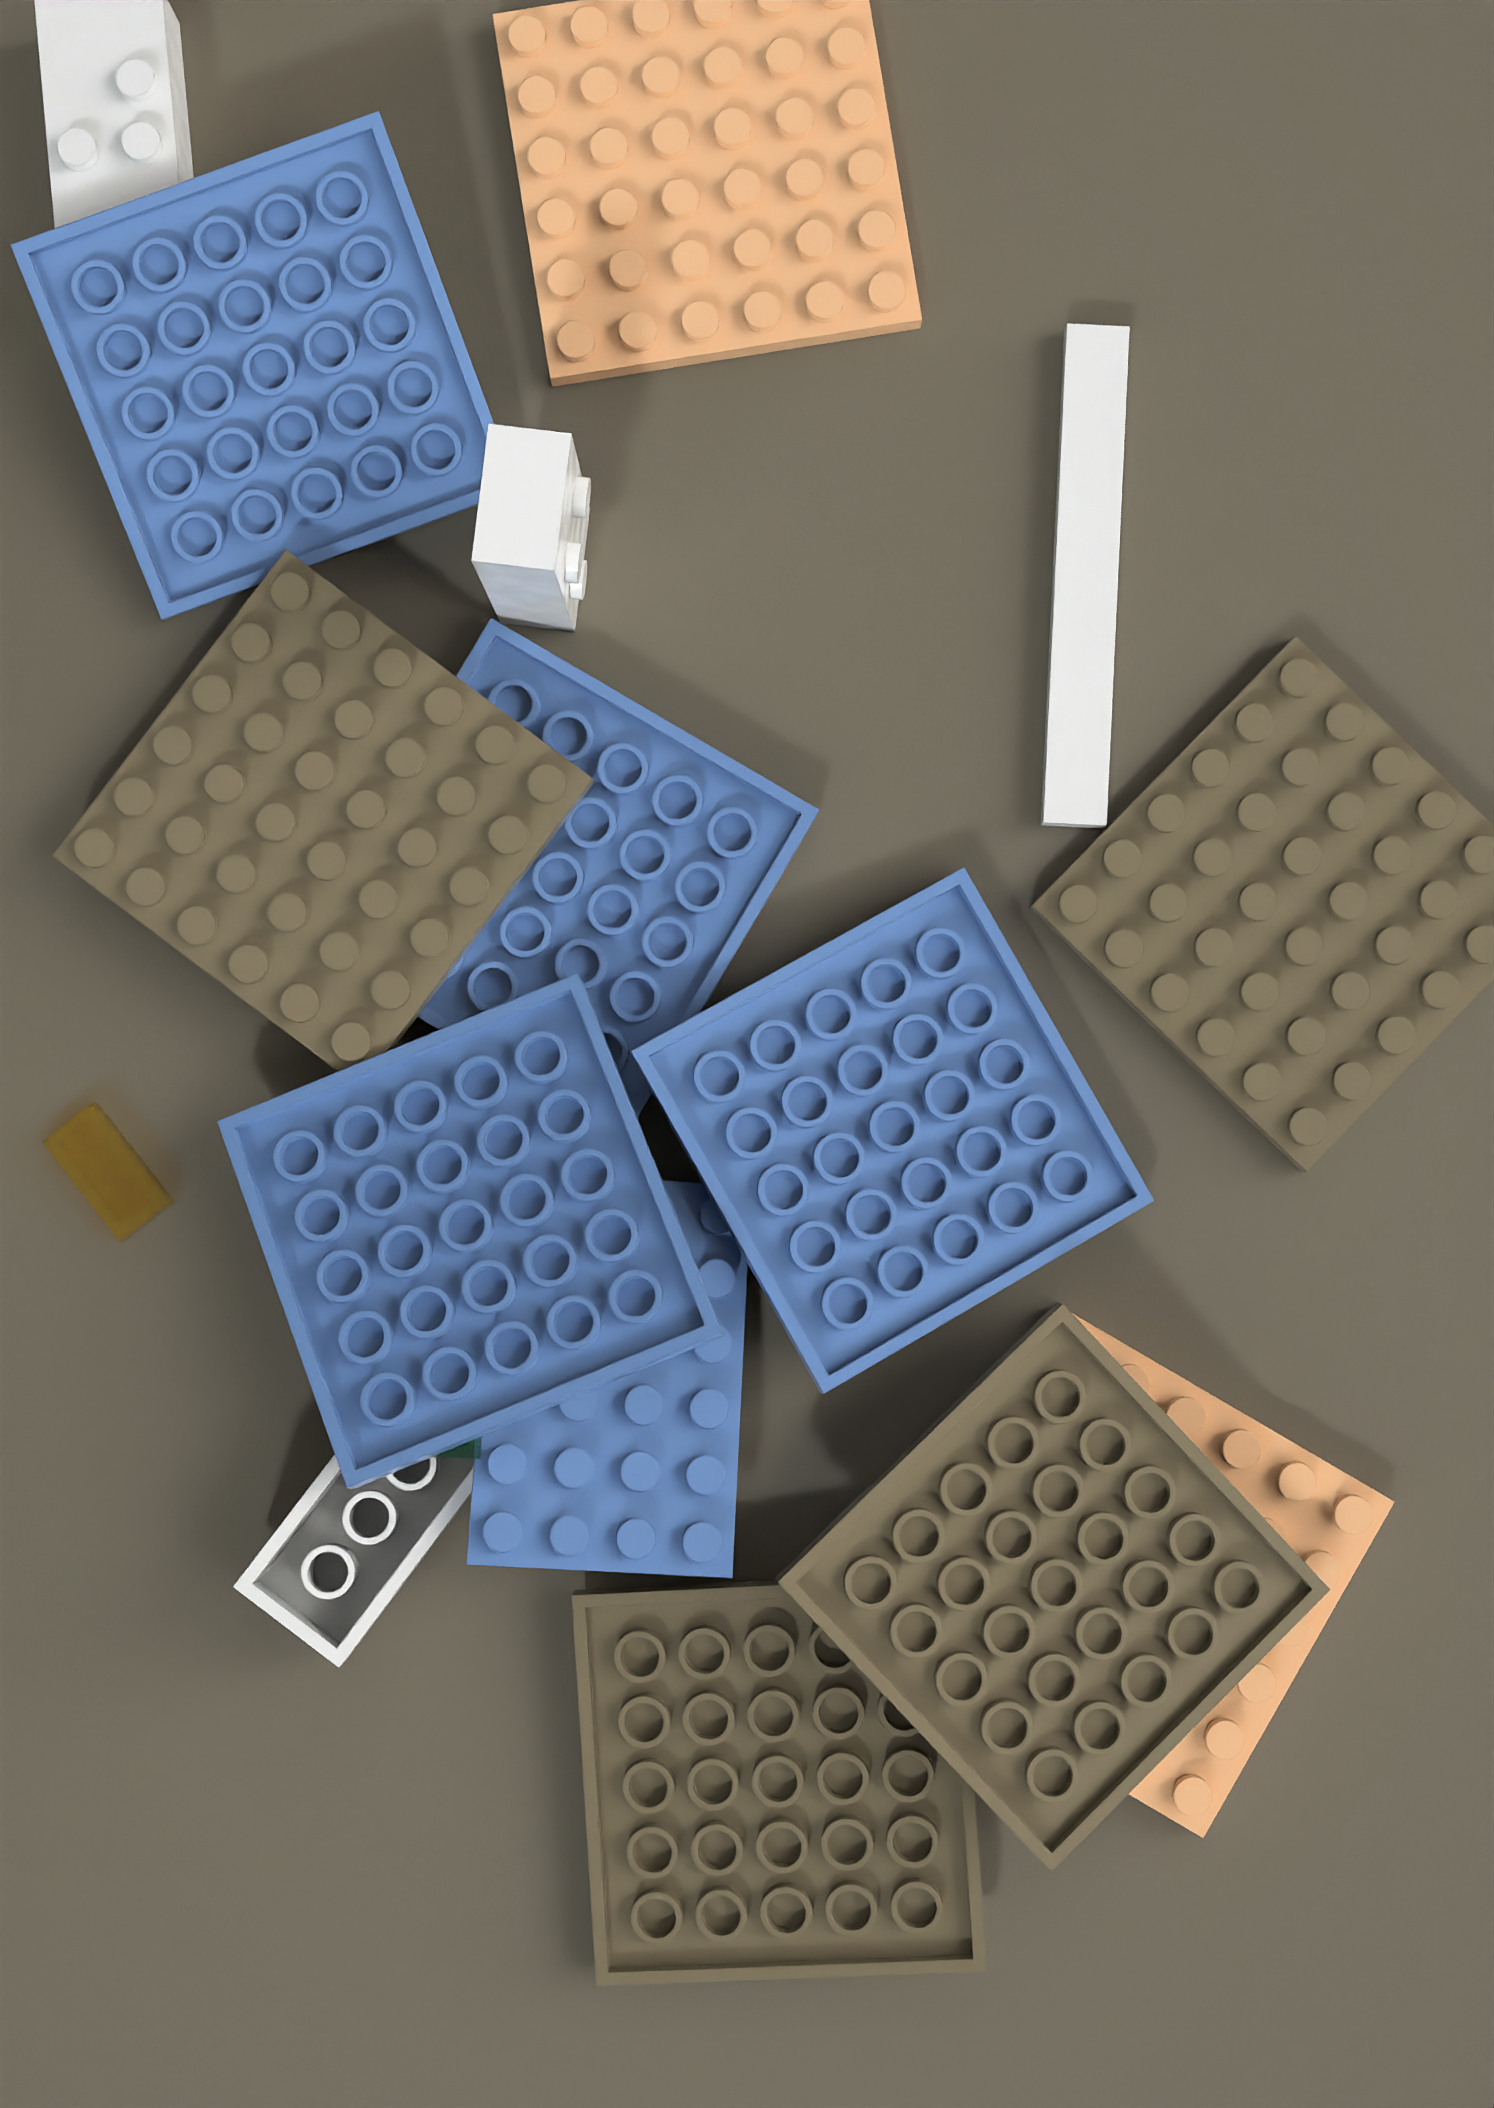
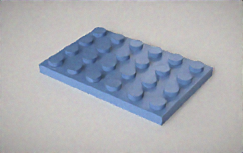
M663 1181L725 1336L476 1438L466 1565L732 1578L748 1263L703 1183Z

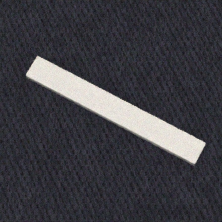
M1067 323L1064 330L1041 825L1102 829L1107 826L1130 326Z

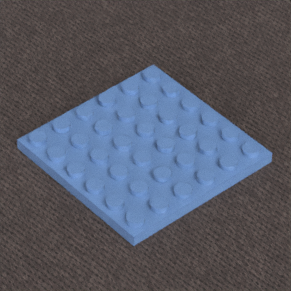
M379 111L11 244L161 620L172 618L259 586L285 550L311 567L478 506L488 424H494Z
M491 618L456 677L592 777L594 784L418 1017L440 1030L578 973L593 1006L637 1119H639L653 1094L633 1061L630 1052L702 1012L819 814V809Z
M964 867L630 1052L633 1061L820 1393L823 1394L1154 1201Z
M578 973L217 1121L346 1487L349 1489L363 1486L725 1336L593 1006Z

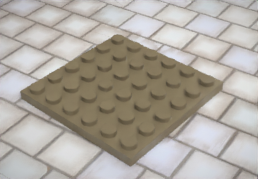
M285 550L52 856L334 1069L341 1071L392 1050L594 784V780L289 551Z
M1295 636L1030 906V909L1301 1172H1307L1494 979V825Z
M1059 1302L1052 1306L775 1577L780 1586L1050 1872L1100 1824L1331 1590L1069 1309Z
M776 1580L585 1589L573 1592L571 1598L596 1986L987 1972L975 1791Z

